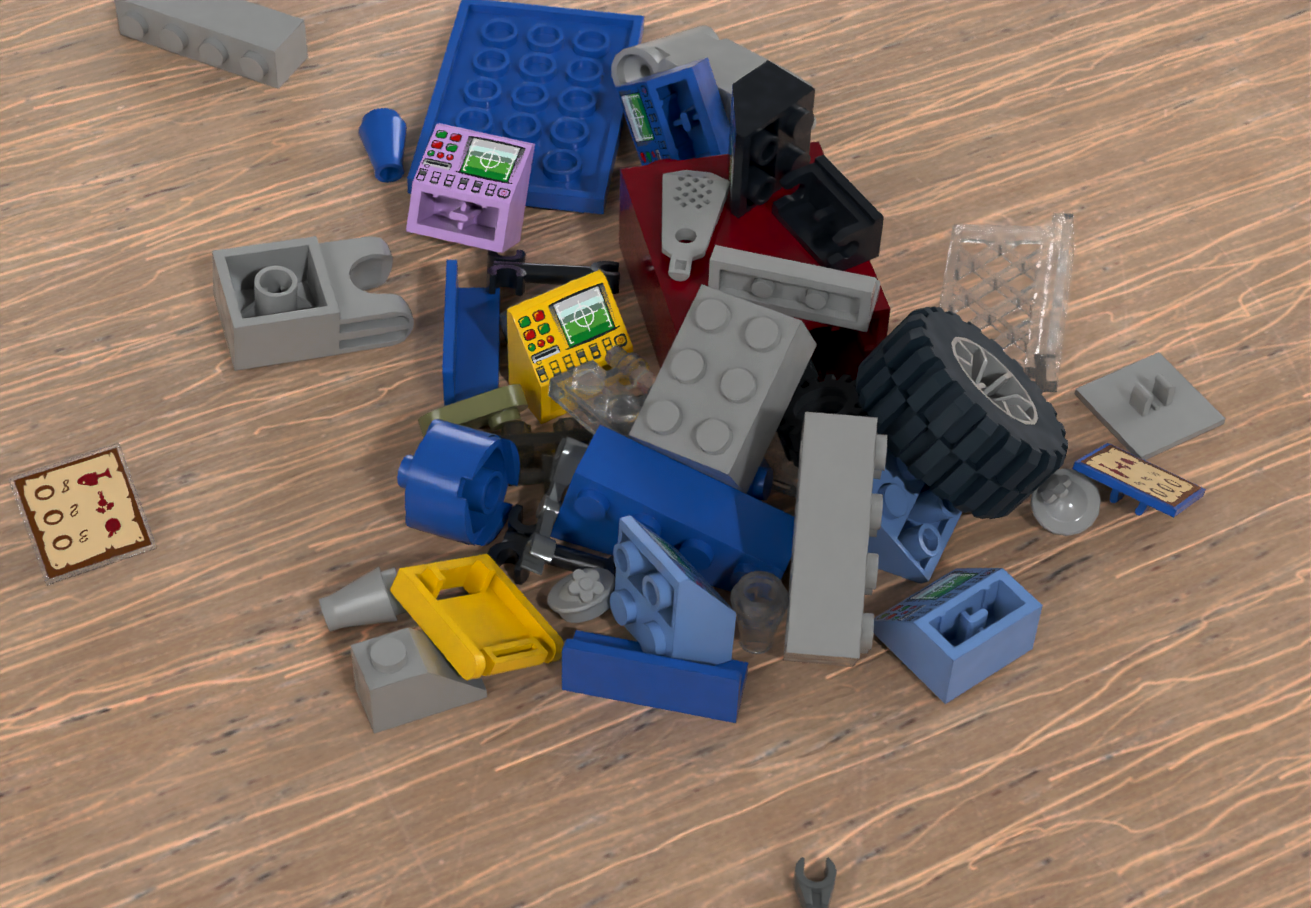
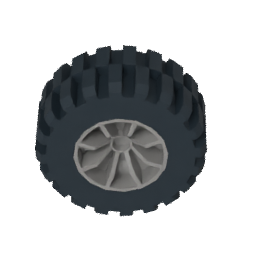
M940 307L916 309L860 363L855 385L856 392L860 394L859 403L862 410L867 412L870 417L878 418L877 434L887 435V448L895 458L899 457L908 467L907 470L918 481L921 479L930 487V491L940 499L946 498L952 502L954 508L963 513L971 512L976 518L995 519L1008 516L1063 465L1068 449V440L1065 439L1066 431L1064 426L1057 420V412L1052 404L1046 401L1042 395L1043 391L1036 382L1030 380L1024 373V368L1015 359L1012 360L1002 350L1003 347L992 338L989 339L982 334L981 329L971 322H964L959 315L951 311L944 312Z

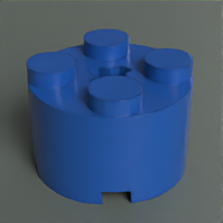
M440 419L433 420L415 454L406 455L398 469V485L405 488L406 525L419 531L468 545L477 544L485 546L490 544L501 532L508 519V513L513 504L504 502L508 484L518 487L520 460L515 443L492 433Z

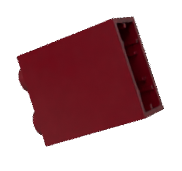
M819 141L810 142V164L815 162L816 157L824 155ZM728 154L686 160L661 159L648 165L620 169L619 246L660 369L701 284L708 286L710 257L715 245L820 266L772 214L773 202L784 195L794 193L800 184L787 190L782 187L772 194L766 203L757 205L740 218L731 214L730 194L728 192L705 256L692 261L690 276L687 280L676 281L668 274L671 258L662 253V176L665 173L692 170L710 172L728 180ZM680 240L679 242H681V243H691L692 241H690V240ZM870 260L845 270V272L877 278ZM881 285L867 332L796 318L802 320L817 344L811 359L819 375L817 377L819 382L824 381L825 374H835L836 380H839L842 374L851 375L852 380H855L860 363L887 337L891 308Z

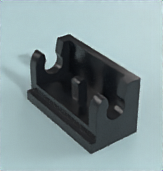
M825 155L816 157L815 162L795 169L779 180V184L785 190L792 189L798 184L800 185L794 193L784 195L773 202L772 214L821 267L845 271L879 256L884 216Z

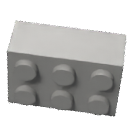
M701 284L629 436L634 441L747 494L817 344L802 320Z

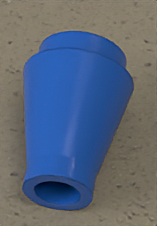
M378 108L369 111L363 117L362 124L358 130L359 137L374 168L376 179L385 183L395 182L404 175L403 159L407 132L405 121L400 118L396 111L389 108Z

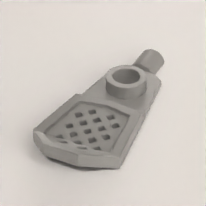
M692 170L663 174L662 253L671 258L668 274L673 280H687L690 276L692 261L705 256L714 228L718 223L730 189V181L710 172ZM680 240H690V241H692V242H691V243H681V242H679V241H680Z

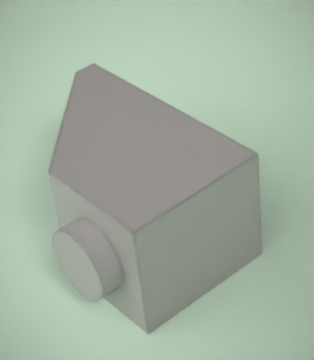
M404 628L350 645L355 689L374 734L487 698V690L481 677L472 680L463 679L424 632Z

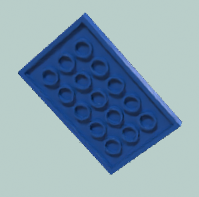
M461 0L407 177L408 194H411L413 180L435 126L441 123L535 144L525 206L604 215L625 119L616 86L611 76V64L615 55L622 49L641 44L644 32V16L493 0Z

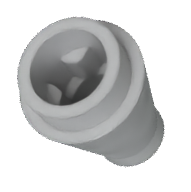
M378 566L333 594L320 598L319 603L329 631L398 621L396 615L407 611L389 591L397 575L396 568L393 567L381 571Z

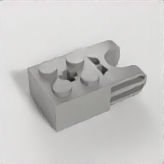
M313 236L212 251L213 295L234 371L389 347L405 341L414 325L413 315L405 300L396 294H372L364 291L379 287L386 282L393 264V257L388 244L378 237H361L318 243L317 237Z

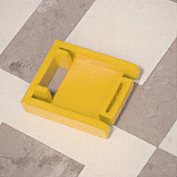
M489 554L399 568L389 591L463 679L472 680L481 677V675L491 676L538 666L543 662L552 663L559 661L562 657L564 642L560 635ZM463 587L469 593V595L436 600L440 590Z

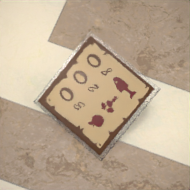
M119 443L8 478L46 586L157 549Z

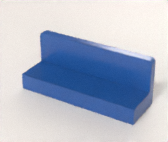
M446 260L442 364L444 406L499 388L500 287L496 289L495 294H488L486 287L459 288L457 260Z
M579 630L575 631L573 639H566L562 648V690L736 723L747 679L748 662L732 659L731 661L712 666L644 653L640 643L637 641Z

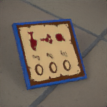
M1106 443L1076 460L1072 467L1073 470L1111 487L1112 491L1109 499L1111 503L1121 500L1124 494L1140 501L1135 509V514L1138 516L1152 507L1174 518L1202 498L1206 489L1110 443Z

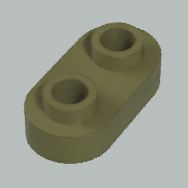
M513 384L433 410L418 419V423L423 437L426 435L430 423L435 419L473 429L489 425L491 431H496L520 422L522 420L520 412L528 408V403L522 386L520 384Z

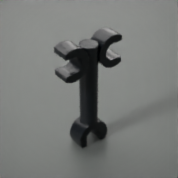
M488 250L486 292L488 294H495L496 289L499 287H509L515 290L516 296H522L525 294V283L564 285L569 281L579 279L598 270L606 276L612 294H619V262L598 261L591 266L526 263V252L524 250H517L514 256H502L495 251Z
M516 504L508 513V530L504 535L503 541L492 546L487 554L499 567L507 563L514 564L515 584L522 585L527 581L530 571L520 567V559L528 539L536 530L537 523L534 525L522 524L523 506ZM556 544L551 562L545 561L544 563L571 572L577 569L583 570L599 567L609 570L616 576L613 555L607 559Z

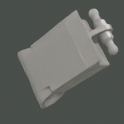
M702 25L622 49L615 55L611 64V76L615 86L708 57L730 123L732 84L768 59L727 38L719 40L718 35L711 27ZM777 65L778 67L782 68L783 70L787 71L788 73L792 74L793 76L797 77L798 79L802 80L808 85L813 86L812 84L808 83L807 81L797 76L793 72ZM814 116V123H813V126H812V129H811V130H813V129L815 128V126H816V118H815V116Z

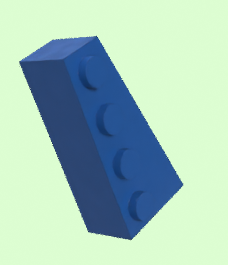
M599 425L574 472L550 536L613 555L614 546L618 543L619 520L621 517L630 515L676 548L711 586L768 603L792 556L795 517Z

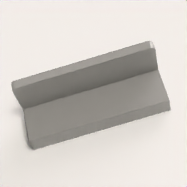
M715 245L710 257L708 287L791 317L867 332L880 291V281L875 277Z

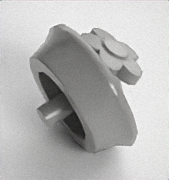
M1066 468L1058 469L1032 493L1031 497L1033 515L1039 524L1051 533L1063 536L1080 534L1091 527L1099 515L1101 504L1098 488L1092 480L1076 470Z
M599 567L574 570L573 573L562 578L552 587L548 594V606L567 622L581 623L592 620L610 608V595L614 592L615 576L609 570Z

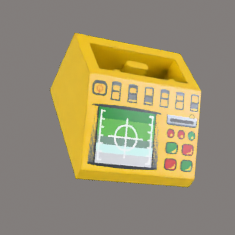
M600 270L569 281L560 287L534 298L524 300L507 309L509 385L520 384L522 386L528 408L541 424L632 384L633 345L606 276Z

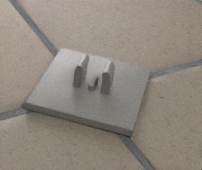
M1159 352L1075 389V395L1131 454L1143 460H1147L1223 425L1226 419Z

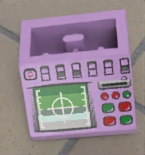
M441 123L437 124L413 180L406 231L499 253L505 252L520 242L535 144Z

